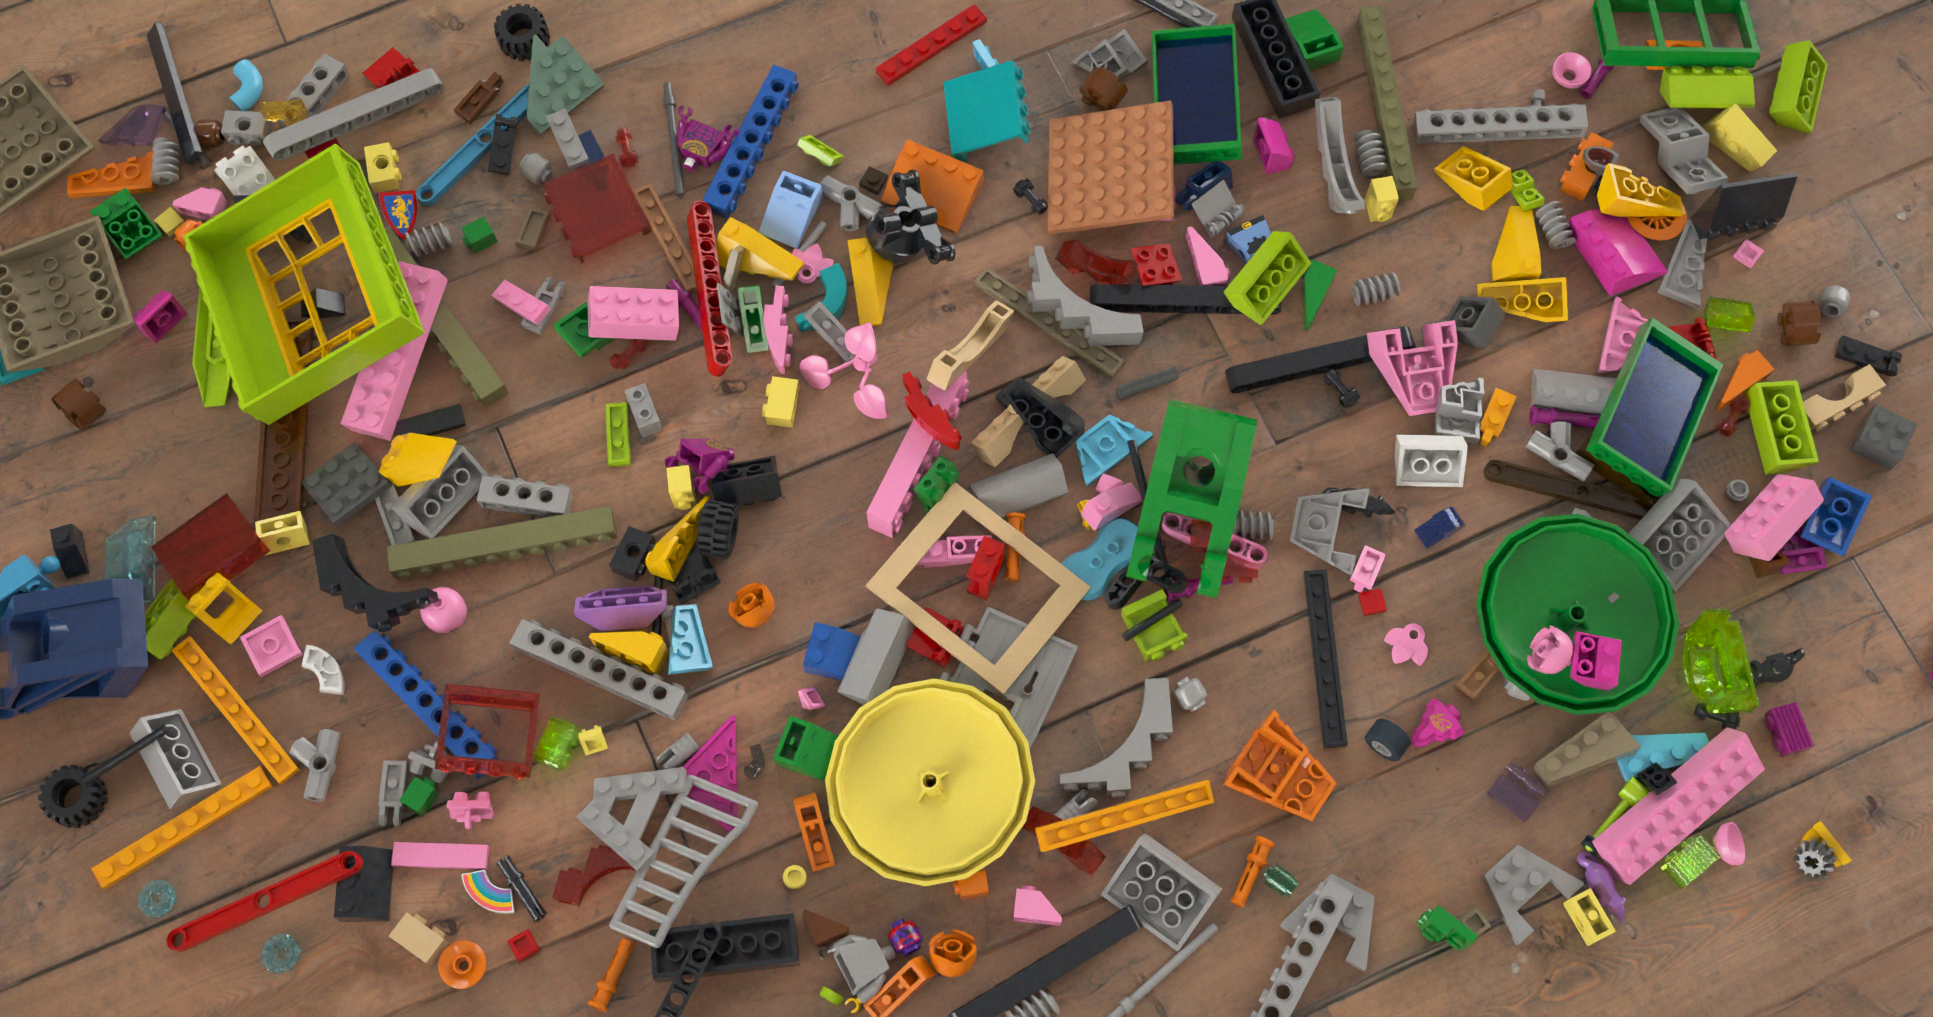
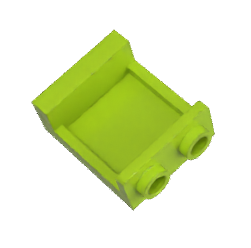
M1163 589L1122 608L1121 616L1128 629H1131L1168 605L1166 602L1167 596ZM1171 613L1133 639L1145 661L1151 659L1156 661L1164 657L1165 652L1169 650L1177 651L1183 648L1188 636L1182 632L1173 613Z

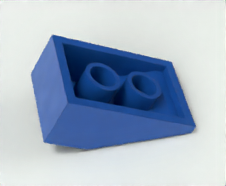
M1828 477L1822 481L1819 487L1824 501L1806 520L1800 537L1838 555L1845 556L1872 496Z
M815 622L803 662L805 673L842 681L861 636L838 627Z

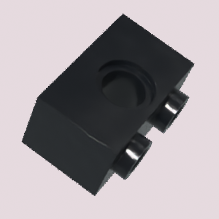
M628 526L609 564L612 572L637 582L639 576L642 577L647 569V554L656 545L653 535ZM632 552H640L638 557L630 558Z

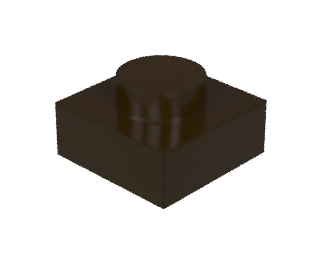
M869 166L860 180L859 186L878 195L888 180V175Z

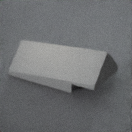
M1053 453L970 484L973 496L1002 519L1006 518L1007 513H1022L1046 505L1049 500L1069 493L1062 464Z
M878 608L875 609L867 629L862 632L837 691L838 693L865 705L889 689L907 649L906 644L915 628L905 615Z

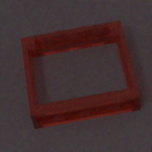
M446 684L435 769L443 772L460 771L470 775L482 773L492 777L503 775L512 776L515 779L530 778L540 693ZM451 704L530 711L525 762L444 755Z

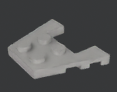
M1364 488L1298 497L1290 542L1345 573L1352 575L1356 555L1333 551L1342 505L1366 509L1369 489Z
M1519 845L1512 849L1483 876L1516 945H1519L1534 931L1517 910L1550 881L1566 899H1569L1584 885L1581 880Z
M1331 874L1322 883L1325 884L1330 879L1354 893L1336 928L1338 931L1354 938L1344 962L1364 972L1367 967L1375 896ZM1316 889L1280 924V928L1293 934L1298 924L1303 926L1306 920L1303 914L1309 903L1314 905L1318 897L1314 895ZM1322 901L1321 903L1323 912L1332 913L1333 906L1329 901Z

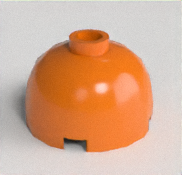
M757 582L741 588L736 593L737 599L734 602L731 600L729 603L728 611L731 617L747 628H756L766 624L775 610V601L770 590L764 584L759 585Z
M952 930V934L944 935L943 931L932 937L929 942L930 962L934 969L943 976L959 977L965 975L976 962L975 940L973 936L966 932Z

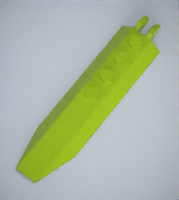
M199 287L192 364L204 407L225 406L231 375L226 370L227 363L220 352L221 345L214 334L215 327L209 319V310L202 299L203 292Z

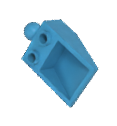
M24 554L4 567L0 573V620L13 595L56 588L46 574H53L59 570L60 562L56 557L47 556L43 558L41 566H39Z

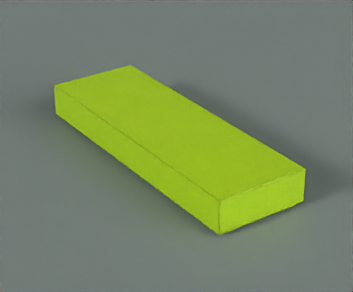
M628 403L605 404L608 466H631Z

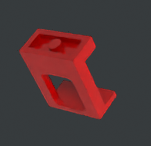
M987 536L983 537L966 575L967 578L971 579L967 593L988 601L1005 561L1004 543Z

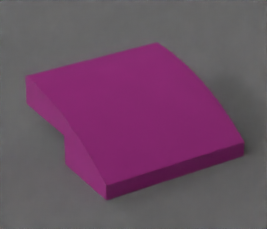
M1803 527L1799 528L1779 550L1789 559V564L1780 571L1781 575L1827 568L1823 547L1800 537Z

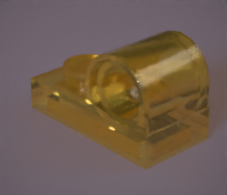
M302 100L259 102V110L266 121L283 120L286 126H290L308 118V110Z

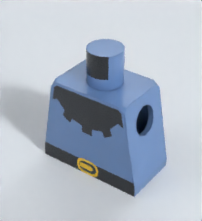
M1261 215L1229 230L1225 242L1246 265L1270 236L1271 232L1264 216Z

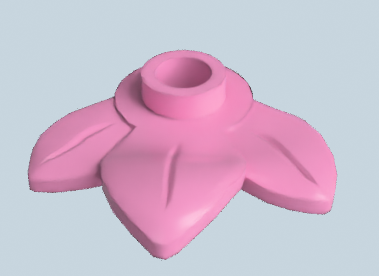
M817 243L810 246L805 252L796 248L792 252V255L805 264L796 275L798 280L804 284L814 282L817 277H820L819 271L832 266L834 263L832 259H822V251ZM806 270L811 273L808 277L803 275V272Z
M1411 623L1406 625L1404 629L1394 628L1385 636L1384 641L1394 645L1392 648L1394 664L1402 663L1412 658L1417 665L1421 666L1426 660L1428 648L1424 643L1425 631L1420 625ZM1415 630L1418 633V637L1416 639L1410 638V631Z

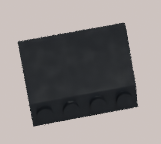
M1791 173L1721 184L1690 217L1699 240L1707 238L1713 240L1725 235L1732 237L1743 232L1750 234L1761 229L1765 231L1774 229L1785 215L1798 177L1797 174Z

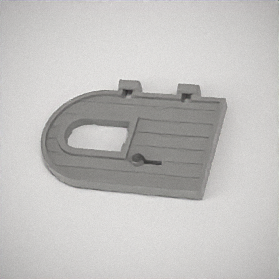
M987 607L978 628L975 629L973 626L966 624L960 639L995 665L1028 624ZM971 634L979 638L976 644L969 640ZM1052 635L1004 695L962 662H960L954 677L943 672L939 680L974 686L981 692L986 690L995 696H1001L1006 701L1013 702L1014 706L1010 714L1028 740L1029 749L1031 750L1074 660L1078 646ZM1034 673H1037L1038 676L1032 685V692L1025 693L1024 690L1029 687Z

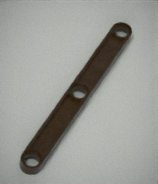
M1490 460L1483 470L1485 478L1495 483L1640 520L1651 509L1626 492L1501 460ZM1489 467H1498L1500 474L1497 476L1492 475L1489 472ZM1583 488L1587 491L1588 496L1581 498L1577 495L1576 490Z

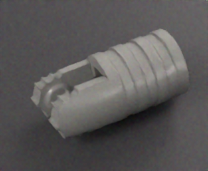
M687 732L658 755L656 762L661 765L664 764L663 770L676 768L699 750L700 747Z
M1082 789L1053 816L1058 822L1083 815L1095 807L1098 801L1093 797L1085 801L1086 797H1088V792Z

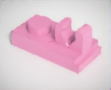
M1366 545L1364 546L1350 578V581L1356 583L1353 588L1354 590L1362 592L1364 587L1371 590L1386 554Z

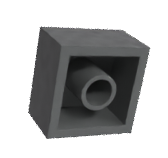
M1875 404L1866 413L1849 450L1891 470L1902 460L1918 424Z

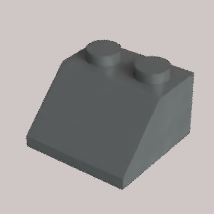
M1459 296L1445 322L1455 320L1459 342L1469 347L1487 348L1506 313L1494 297Z

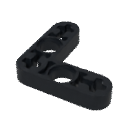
M1154 557L1151 558L1147 580L1175 594L1184 592L1187 589L1188 581L1182 571ZM1129 563L1104 594V599L1110 609L1118 610L1125 606L1143 583V581L1134 579L1130 585L1123 584L1128 578L1126 575ZM1159 569L1165 570V572H1164V574H1163L1162 576H1160V577H1155V576H1154V573H1155L1157 570H1159Z

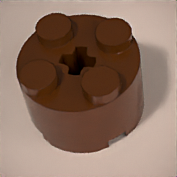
M1094 67L1079 88L1083 96L1081 98L1082 102L1087 106L1095 105L1099 108V111L1116 109L1128 92V89L1124 83L1121 86L1117 82L1119 79L1117 75L1103 67H1099L1098 70Z
M1815 301L1788 302L1783 304L1782 313L1777 315L1778 325L1783 327V333H1781L1782 345H1809L1819 342L1821 333H1817V326H1821V315L1818 305L1813 304Z
M75 378L51 398V401L58 410H62L65 414L64 416L73 425L84 431L104 414L106 408L99 402L100 399L91 390L89 392L85 391V386Z

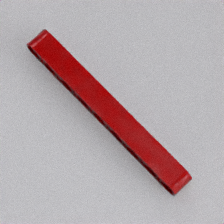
M700 200L692 205L687 215V225L707 368L710 374L720 377L725 374L732 362V352L728 327L722 323L717 283L720 285L722 283L711 208L708 203Z

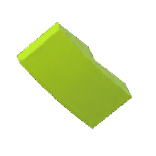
M1524 169L1513 172V188L1510 191L1524 211L1543 206L1544 197L1534 188V179Z

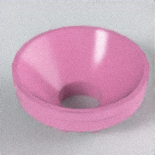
M1573 52L1560 55L1555 60L1552 69L1554 79L1566 88L1583 86L1588 81L1592 71L1589 61L1584 56ZM1570 72L1574 75L1575 79L1567 80L1563 74Z
M1733 822L1722 824L1712 838L1714 852L1716 856L1722 858L1729 865H1742L1745 861V846L1741 832Z

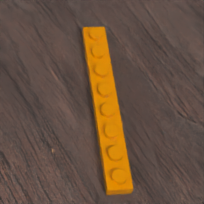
M191 636L172 649V652L279 784L283 785L300 771L294 761Z
M261 766L257 767L91 868L101 888L106 890L273 788V785Z
M1202 780L1037 827L1035 830L1040 851L1045 852L1215 802L1209 780Z

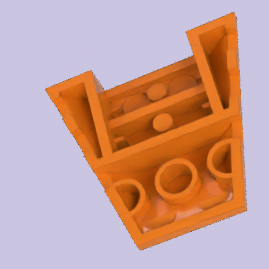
M1273 709L1253 731L1229 767L1223 785L1308 821H1313L1337 783L1319 761L1313 758L1308 752L1309 749L1296 738L1292 729L1285 725L1280 719V715Z

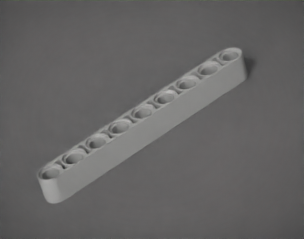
M428 68L267 135L263 143L275 161H282L437 96L444 90V84L432 68Z

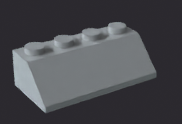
M1533 369L1531 406L1534 405L1542 409L1555 407L1558 411L1598 414L1600 418L1617 378ZM1626 389L1617 407V410L1622 413L1626 410Z
M455 445L439 478L412 484L391 508L406 524L427 539L434 538L479 490L482 476L489 475L463 445Z
M182 709L146 716L138 720L130 732L134 743L162 725H166L169 733L139 752L170 810L191 805L221 787L222 783Z

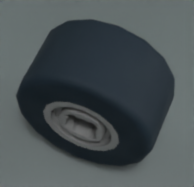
M1383 718L1377 719L1365 735V741L1373 751L1393 762L1399 761L1411 745L1410 737L1401 727Z

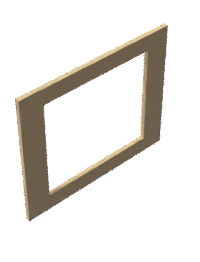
M956 482L946 491L942 500L933 506L866 584L869 590L898 613L905 615L912 624L1002 695L1006 693L1091 589L1083 580ZM963 510L1060 585L995 665L897 589Z

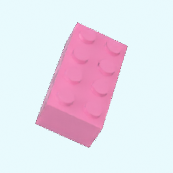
M590 286L588 295L589 337L676 341L679 330L677 290Z
M1778 473L1735 522L1732 523L1724 535L1734 553L1770 561L1824 499L1814 480Z

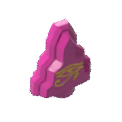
M1433 698L1425 706L1426 712L1421 716V725L1414 730L1411 744L1415 748L1424 747L1433 741L1444 742L1449 738L1456 740L1465 733L1458 722L1461 719L1458 710L1451 704L1444 706L1439 700Z

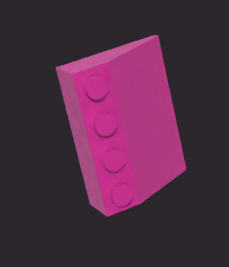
M1600 209L1588 210L1570 218V227L1567 229L1573 231V235L1570 238L1576 239L1574 245L1609 296L1667 274L1668 271L1645 238L1630 225L1627 217L1601 213Z

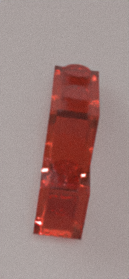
M1077 239L1064 241L1055 258L1072 274L1086 272L1099 284L1129 283L1134 278L1138 267L1134 260H1121L1105 256L1088 248Z
M1201 520L1191 521L1190 549H1194V553L1206 554L1212 529L1211 523ZM1227 555L1221 582H1229L1230 578H1237L1239 583H1252V579L1257 580L1258 569L1243 566Z
M1032 806L1028 811L1027 820L1022 828L1037 836L1035 828L1062 821V819ZM1088 839L1055 849L1077 869L1092 876L1106 858Z
M599 845L598 849L591 847L584 874L582 875L581 870L568 868V871L560 870L552 898L556 902L579 907L587 890L601 877L620 870L635 869L617 853L612 852L610 847Z

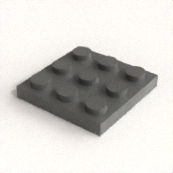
M353 442L302 480V485L336 527L391 487L387 479L378 472L377 467L356 442Z

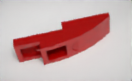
M910 371L903 374L902 382L909 394L904 397L905 406L911 416L934 439L951 449H960L962 437L958 429L951 426V418L946 409L942 410L939 404L933 406L929 396L923 395L921 391L922 385L917 376L913 377Z

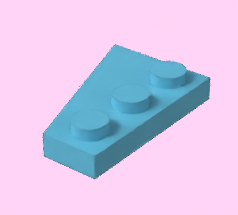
M697 605L675 606L672 609L668 675L710 670L713 665Z

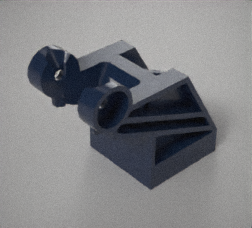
M107 579L13 595L0 620V652L8 651L9 678L4 688H0V721L16 717L18 714H30L62 698L127 697L148 668L142 579Z

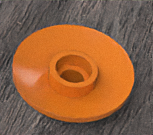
M467 940L450 944L442 952L438 962V971L441 979L448 986L455 989H467L476 985L484 976L487 967L486 955L482 948L476 943ZM463 962H468L466 970H461Z

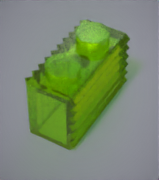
M1712 296L1708 298L1703 314L1704 319L1707 321L1706 326L1747 333L1751 332L1756 319L1751 302H1739L1738 300L1734 301V299L1726 300L1725 298H1713Z
M551 716L533 755L534 761L562 772L563 767H568L571 761L572 754L570 752L573 745L577 746L580 741L578 736L580 732L579 727L573 723Z
M1701 834L1696 838L1691 835L1681 843L1684 847L1678 853L1673 850L1664 858L1666 863L1661 868L1680 889L1689 885L1721 857Z

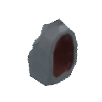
M1592 146L1584 150L1582 157L1590 170L1603 176L1606 165L1609 163L1616 165L1619 155L1613 150Z

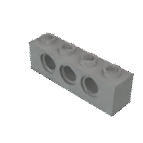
M324 53L315 62L311 71L302 78L298 87L290 93L289 98L277 109L274 116L279 125L285 128L319 114L350 76L345 64Z
M492 474L490 477L482 476L477 502L481 508L552 517L570 513L574 496L571 489L563 484L552 486L542 481L531 483L525 482L521 478H512L510 480ZM503 490H509L505 496H499ZM525 493H531L527 499H521ZM552 496L549 502H543L545 497Z

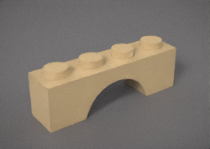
M1870 364L1853 373L1844 382L1846 388L1845 399L1832 401L1816 394L1803 402L1811 431L1816 430L1818 432L1829 425L1827 422L1833 419L1836 422L1846 415V411L1851 409L1854 412L1864 405V401L1869 400L1871 402L1882 395L1880 391L1886 384Z

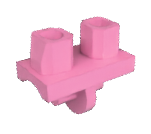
M455 792L453 800L447 802V809L450 811L451 819H457V822H464L466 829H472L473 822H481V819H493L494 811L488 792H478L476 800H469L468 794L465 792Z

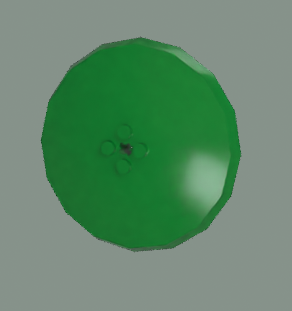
M1581 514L1539 517L1508 534L1484 565L1476 600L1483 643L1503 676L1534 701L1545 706L1575 715L1618 711L1648 694L1672 662L1679 620L1671 583L1649 549L1617 525ZM1615 592L1620 597L1611 604L1607 598ZM1550 626L1564 632L1572 641V645L1574 644L1576 631L1622 640L1618 686L1609 691L1585 687L1570 678L1571 664L1556 674H1545L1532 669L1527 661V656H1532L1533 649L1529 648L1531 642L1544 627L1550 629Z

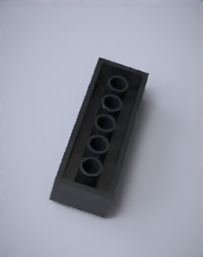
M1245 0L1234 4L1232 20L1278 119L1314 108L1315 99H1319L1320 91L1277 1Z
M794 913L719 922L723 927V935L701 977L800 966L796 917ZM704 924L670 928L661 947L655 948L650 946L652 976L656 983L674 981ZM708 926L705 934L708 938L715 939L718 936V931L715 927ZM659 929L649 930L650 935L655 937ZM701 948L695 949L694 957L699 961H703L706 959V952ZM687 970L683 972L682 978L683 980L693 979L695 975Z

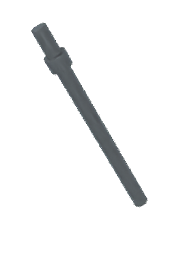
M667 82L663 84L665 96L663 98V105L667 113L676 196L682 197L685 194L677 142L674 109L676 107V100L673 96L672 84Z

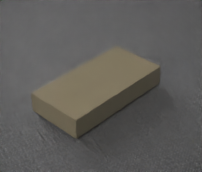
M529 207L515 240V245L536 252L551 217L550 212Z
M741 246L730 250L722 285L729 292L734 290L737 285L745 248Z

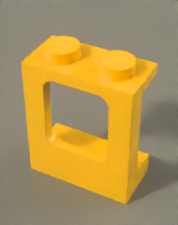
M218 572L207 580L205 586L197 594L193 595L185 606L230 645L263 611ZM224 590L233 598V601L218 618H212L204 610Z

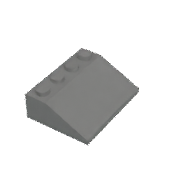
M1678 478L1674 483L1672 491L1664 494L1630 531L1629 535L1650 550L1671 583L1673 592H1676L1725 537L1724 533L1731 524L1696 481Z
M1144 833L1137 840L1101 895L1119 909L1131 904L1146 929L1173 949L1179 951L1220 894L1222 888Z

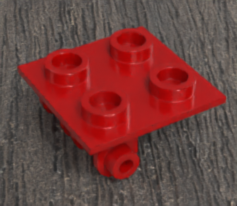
M392 47L362 74L377 88H381L418 73L420 70L413 65L414 62L409 57L406 59Z
M1169 243L1130 248L1143 286L1157 284L1173 285V282L1182 281Z
M1703 317L1696 318L1694 320L1695 323L1668 327L1717 360L1707 321ZM1673 359L1675 367L1683 366Z
M928 607L924 608L928 614L960 638L964 627L961 626V621L957 619L951 621ZM915 626L906 647L946 668L952 654Z

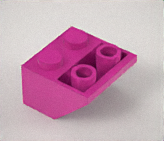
M1576 631L1570 678L1585 687L1609 691L1618 686L1622 640Z

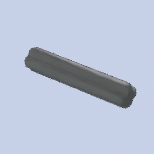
M1172 367L1118 386L1116 391L1118 397L1123 399L1177 380L1179 374L1177 369Z

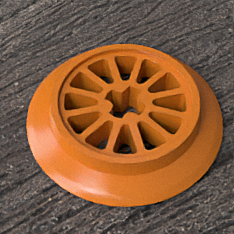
M1683 204L1685 211L1683 216L1627 217L1630 225L1642 236L1653 240H1668L1676 237L1683 231L1687 222V212Z

